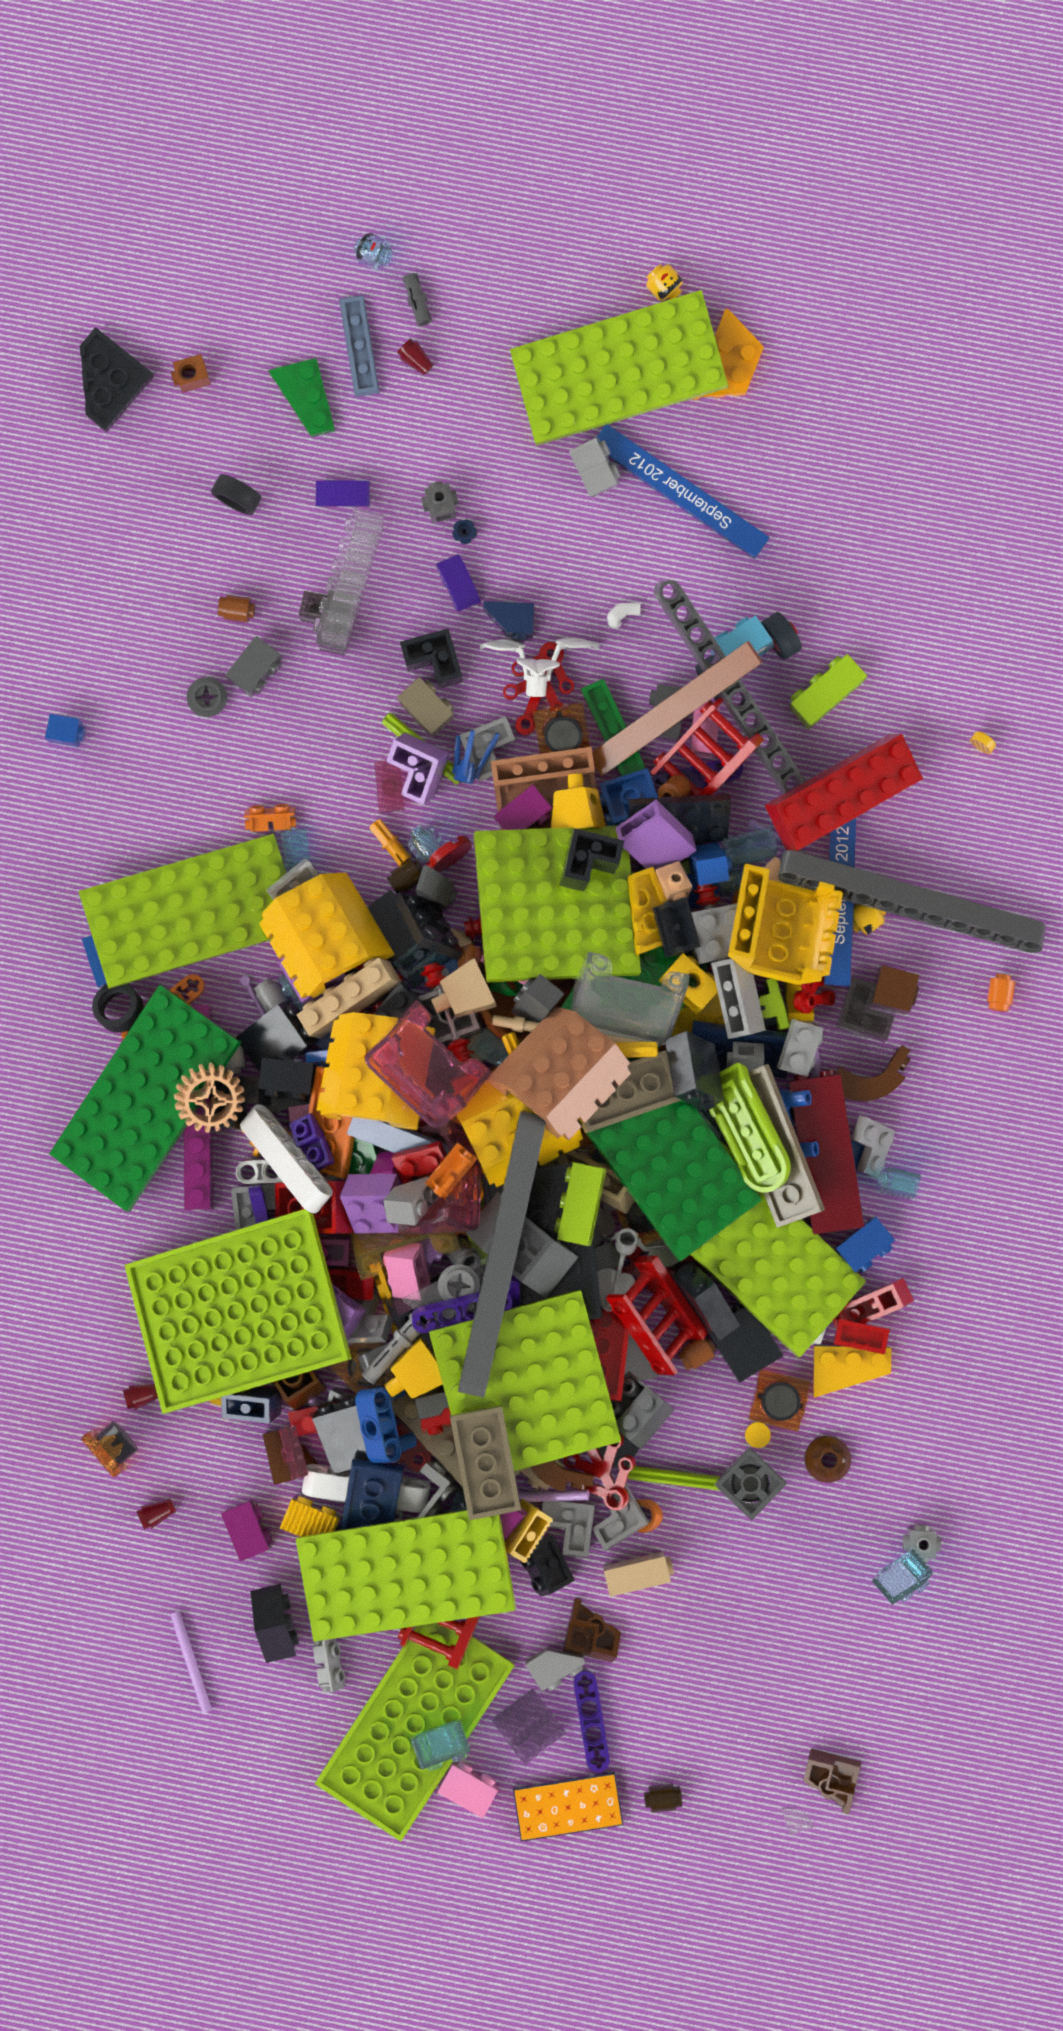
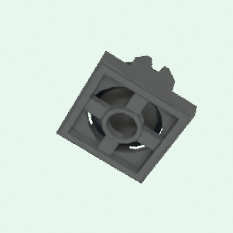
M750 1447L740 1457L738 1456L734 1459L732 1464L724 1470L723 1475L714 1483L751 1521L787 1484Z

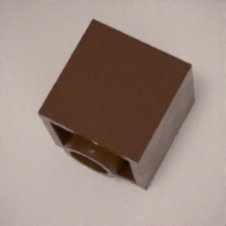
M882 965L877 970L869 1006L903 1015L908 1014L917 999L919 974Z
M316 1370L274 1382L285 1402L294 1410H297L327 1390Z

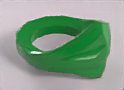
M512 981L516 989H511L506 982H489L488 988L493 992L507 996H516L524 985L518 981Z

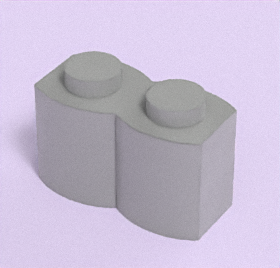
M594 438L569 451L590 497H595L620 484L618 478L621 477V474L615 463L611 465L607 456L611 453L604 440L600 442L599 438Z

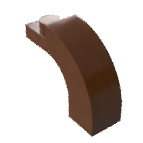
M903 1045L899 1046L884 1071L873 1078L858 1077L839 1066L835 1073H841L844 1099L851 1102H869L882 1098L894 1091L906 1078L897 1071L905 1069L911 1059L907 1056L911 1050Z
M554 1460L530 1467L535 1475L545 1484L565 1492L566 1482H571V1487L586 1490L587 1486L592 1487L594 1474L564 1468Z

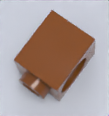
M202 354L172 362L175 371L170 372L175 386H180L182 393L211 385ZM194 370L196 373L192 378L187 379L183 377L186 371Z

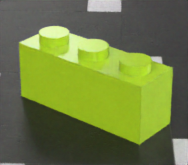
M848 654L843 658L837 656L828 664L830 669L826 673L822 674L819 672L809 681L810 687L805 691L801 688L791 696L792 702L789 705V709L808 730L866 680L867 675Z
M573 1162L572 1167L567 1168L565 1182L569 1183L567 1193H562L560 1208H563L562 1218H557L554 1233L558 1234L557 1240L591 1246L607 1169Z

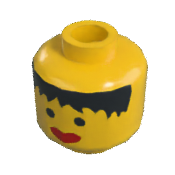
M660 263L646 276L648 279L646 287L658 301L674 299L682 292L679 287L682 285L683 279L669 264L663 266Z
M856 903L853 905L852 929L856 933L861 931L863 934L869 935L884 924L886 912Z

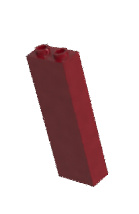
M835 1069L819 1071L820 1076L814 1077L797 1074L794 1075V1080L789 1081L791 1092L809 1090L812 1098L810 1105L793 1107L799 1143L816 1141L819 1146L818 1156L805 1158L825 1208L821 1212L810 1215L813 1234L864 1227L841 1073H835Z

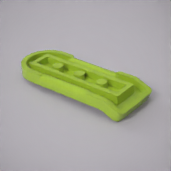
M735 1063L719 1072L724 1101L715 1104V1107L709 1109V1112L715 1118L738 1164L737 1166L745 1183L755 1191L771 1192L786 1183L790 1174V1160L750 1080L747 1067L741 1063Z

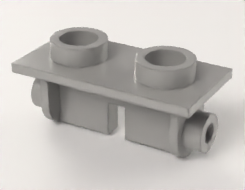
M337 1639L315 1641L312 1646L315 1664L324 1663V1668L316 1669L319 1688H322V1692H335L344 1688L345 1673L341 1668V1650Z

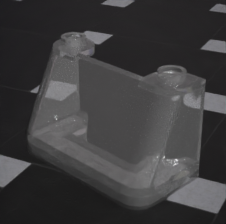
M588 952L574 983L570 1010L578 1013L603 1034L657 1042L658 1046L665 1045V1039L670 1038L673 1033L688 988L690 975L680 972H669L664 976L660 987L612 976L610 960L601 954Z

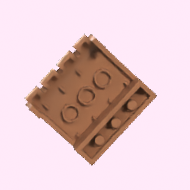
M592 747L491 761L498 812L532 785L536 787L553 810L554 793L558 790L568 789L567 775L583 774V787L597 789ZM552 811L549 813L551 817L540 826L536 823L529 829L551 828Z
M555 1007L487 1078V1082L506 1097L512 1093L546 1121V1130L556 1138L563 1136L570 1140L581 1128L577 1119L582 1123H586L599 1109L594 1101L602 1105L616 1090L611 1083L613 1082L619 1087L631 1074L627 1068L630 1062L612 1040L578 1013Z

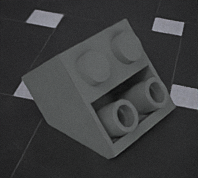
M630 1371L624 1375L621 1402L611 1401L618 1431L640 1449L644 1447L674 1411L668 1403Z

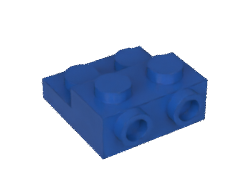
M648 768L599 783L601 788V794H599L602 809L607 808L608 813L604 814L607 826H619L627 820L628 799L658 797Z

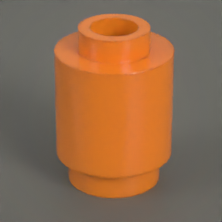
M996 974L995 978H990L987 996L988 1009L1009 1012V1006H1012L1015 989V981L1011 980L1010 975Z

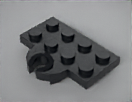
M730 794L628 799L627 819L657 800L693 835L695 846L701 845L703 842L728 841L731 809ZM688 858L683 859L682 861H680V863H682V862H684V861H686V860H689V859H688Z

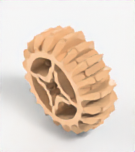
M209 1063L208 1070H205L203 1064H200L198 1067L199 1072L195 1073L194 1069L190 1068L191 1077L182 1075L181 1079L185 1084L176 1085L177 1090L180 1092L174 1094L175 1100L179 1101L175 1104L176 1110H181L179 1113L181 1119L187 1118V1126L195 1123L194 1128L196 1131H199L204 1125L206 1133L210 1132L211 1126H214L215 1130L219 1132V1124L224 1123L225 1127H229V1118L234 1121L237 1120L234 1111L242 1112L243 1108L238 1103L245 1101L244 1096L239 1095L244 1092V1089L238 1085L240 1082L238 1077L232 1078V1070L229 1069L224 1073L225 1068L223 1065H219L215 1070L213 1063ZM215 1080L224 1083L229 1088L230 1094H224L223 1091L216 1090ZM205 1081L203 1088L193 1090L195 1086ZM211 1089L214 1097L210 1099L209 1105H207L205 1099L209 1097ZM189 1102L202 1105L204 1115L194 1112L189 1107ZM225 1105L222 1111L214 1114L217 1107Z

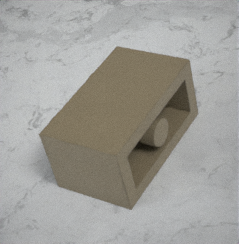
M419 677L397 699L403 708L433 738L454 719V713L452 712L454 707L447 699L443 698L441 700L435 694L437 689L428 679L424 682Z

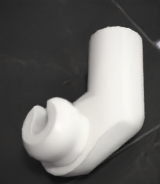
M640 603L617 604L607 615L609 627L619 628L621 620L626 615H640Z

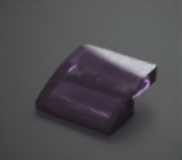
M533 1688L492 1719L494 1725L524 1765L528 1764L566 1734L556 1717L549 1711Z

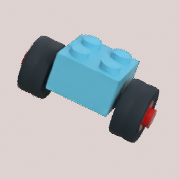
M780 612L773 613L762 622L758 620L756 615L751 619L747 616L735 624L736 628L728 633L726 630L714 638L725 656L747 641L751 643L759 657L768 652L770 647H772L780 658L786 660L802 649L795 626ZM711 650V656L705 659L707 663L712 662L714 659L713 650ZM697 664L695 669L699 676L703 673V670ZM716 695L713 698L715 700H718L720 697L719 695Z

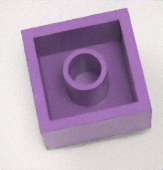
M348 1174L340 1198L354 1233H403L405 1224L387 1223L383 1202L384 1198L394 1187L401 1185L397 1174Z

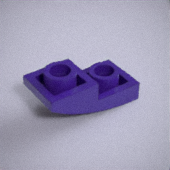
M316 481V506L370 507V481Z
M459 554L436 563L443 585L448 589L456 611L459 612L481 602L474 583Z
M309 1113L289 1123L296 1147L302 1148L307 1160L318 1171L335 1163L327 1140L313 1114Z

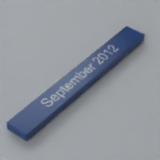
M605 425L596 438H599L600 442L604 440L611 454L607 455L608 458L753 559H756L769 541V536L611 426Z
M856 818L830 832L829 861L855 868ZM842 899L841 908L837 910L840 913L837 932L833 933L836 935L833 955H829L832 958L830 975L824 976V985L849 987L851 981L853 902Z

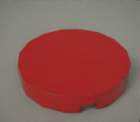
M466 835L458 836V841L454 844L450 841L438 848L430 856L426 866L431 867L438 873L442 872L462 859L472 848L473 844Z

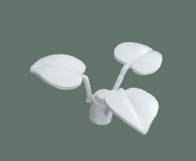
M577 637L557 639L556 643L558 645L552 660L525 658L523 651L525 644L509 639H499L480 645V650L490 648L499 651L513 650L519 653L520 659H517V663L523 667L524 680H527L526 695L544 697L546 696L547 681L551 679L553 668L560 666V663L556 662L561 649L592 646L599 650L600 645Z

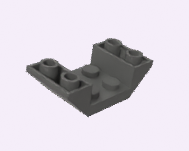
M499 1192L495 1194L465 1232L487 1254L502 1195ZM525 1216L512 1275L547 1298L579 1257L560 1241H555Z

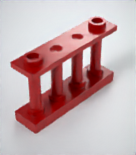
M721 697L714 703L709 700L700 710L703 715L667 754L663 751L653 761L656 766L650 773L654 776L663 768L671 777L675 775L686 777L669 761L679 752L706 778L705 781L708 783L702 789L701 787L697 788L690 781V795H714L765 739L758 733L751 739L748 736L744 737L716 710L724 700ZM709 717L738 744L736 747L739 751L735 756L732 753L728 754L701 728V725ZM693 734L722 761L721 765L724 768L719 773L716 770L713 771L685 744Z
M639 1256L634 1262L640 1271L638 1279L625 1294H608L606 1299L611 1305L612 1311L619 1317L651 1364L652 1370L657 1375H676L678 1371L671 1362V1359L686 1340H703L708 1331L659 1257ZM648 1283L653 1291V1296L638 1313L632 1301ZM661 1302L666 1310V1315L651 1332L645 1321ZM674 1322L679 1329V1334L664 1351L658 1340Z
M481 1616L467 1618L466 1621L461 1620L460 1622L452 1620L437 1623L456 1631V1635L459 1636L456 1646L453 1644L448 1646L413 1631L415 1626L400 1629L398 1639H401L400 1646L406 1648L410 1640L445 1655V1659L449 1660L448 1667L458 1670Z

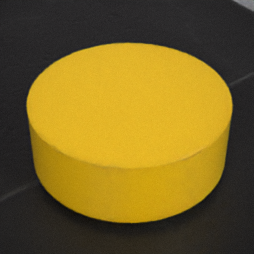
M753 1422L747 1426L744 1436L750 1446L762 1448L769 1443L771 1433L764 1423Z

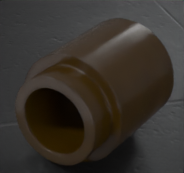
M409 859L391 871V875L387 877V880L397 895L402 891L405 893L418 884L423 868L418 861L413 863Z
M673 1784L648 1786V1792H644L645 1808H650L651 1813L675 1811L677 1807H682L680 1786H673Z

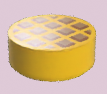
M980 731L975 732L970 739L971 744L975 748L986 754H991L996 747L995 741Z

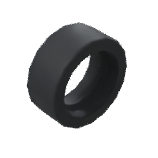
M225 474L219 475L211 489L212 495L219 501L246 515H253L262 499L261 495L250 486Z
M107 984L97 991L92 1003L94 1017L105 1029L114 1033L130 1030L144 1009L141 996L129 984L108 989ZM117 995H128L131 999V1006L128 1012L117 1020L108 1019L105 1016V1007L108 1002Z

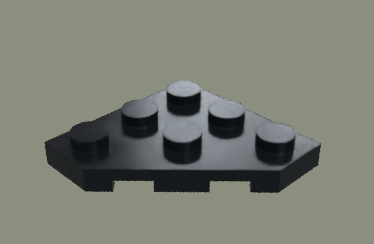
M95 327L79 346L85 395V413L88 419L107 433L154 375Z

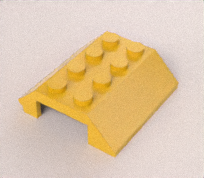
M745 863L728 956L747 973L796 985L821 981L822 976L830 975L832 958L829 955H833L836 935L833 933L837 932L840 914L837 910L841 908L843 893L835 891V885L819 882L814 891L769 880L770 869Z
M347 872L320 874L276 897L261 914L264 919L259 924L268 939L273 938L270 944L278 958H285L281 963L290 979L297 978L293 984L301 998L307 996L315 998L326 991L324 983L370 959L381 958L387 960L394 956V952Z
M357 1012L340 1014L339 1019L333 1021L330 1038L335 1040L329 1043L326 1063L330 1064V1066L324 1068L321 1088L325 1089V1092L319 1095L317 1111L321 1112L320 1115L331 1119L342 1120V1116L388 1122L392 1127L417 1130L435 1029L403 1018Z
M487 1076L448 1095L447 1098L472 1145L487 1181L490 1185L494 1183L496 1187H499L505 1181L520 1112H535L512 1093L507 1097L487 1082L489 1077ZM545 1125L538 1157L540 1165L559 1157L558 1151L560 1150L565 1154L580 1147L579 1141L583 1139L580 1129L570 1140H567L563 1136L556 1138L546 1130Z

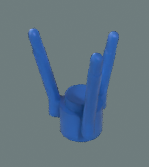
M470 731L464 760L461 761L460 736L457 735L455 737L454 766L452 770L454 774L453 780L467 784H473L474 779L479 780L481 771L500 734L496 733L476 769H474L475 764L469 762L475 731Z

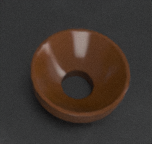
M829 1435L821 1436L814 1439L808 1445L804 1455V1464L814 1479L820 1482L832 1483L843 1478L848 1472L851 1465V1454L849 1448L842 1440ZM827 1452L835 1454L837 1462L832 1468L824 1467L821 1462L822 1456Z

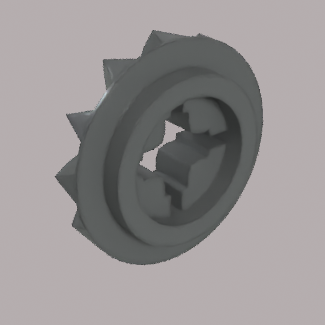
M203 677L197 679L187 691L188 706L198 716L210 718L211 716L218 715L226 706V690L222 683L214 678ZM205 688H207L210 695L215 696L214 699L210 700L209 707H207L204 700L197 699L205 695Z

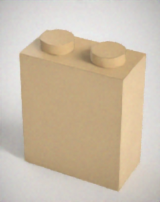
M663 1551L603 1566L610 1597L670 1583V1575H674L670 1556L665 1557Z

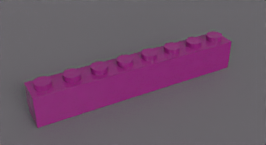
M209 1004L191 1005L212 1020V1006ZM210 1090L209 1097L205 1099L206 1102H207V1105H209V1102H210V1099H211V1094H212L211 1090ZM202 1105L196 1111L200 1115H204ZM194 1123L191 1126H186L184 1129V1210H213V1128H211L209 1133H206L203 1125L199 1131H196Z

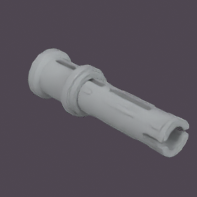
M412 1313L402 1328L395 1330L392 1341L369 1367L361 1373L371 1384L374 1385L406 1348L409 1349L413 1345V1341L421 1334L412 1326Z

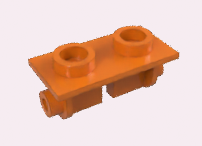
M277 804L274 806L275 808H264L263 805L250 806L249 809H245L244 818H249V820H245V829L251 830V832L269 831L268 822H273L274 831L292 830V827H296V817H291L295 815L296 807H290L289 804Z
M457 1142L425 1184L439 1197L446 1199L478 1158Z

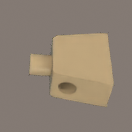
M475 958L441 980L440 984L445 993L431 999L437 1013L452 1007L457 1018L497 1006Z

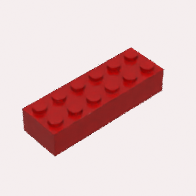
M889 734L764 806L785 849L798 851L921 781L923 777L903 734Z

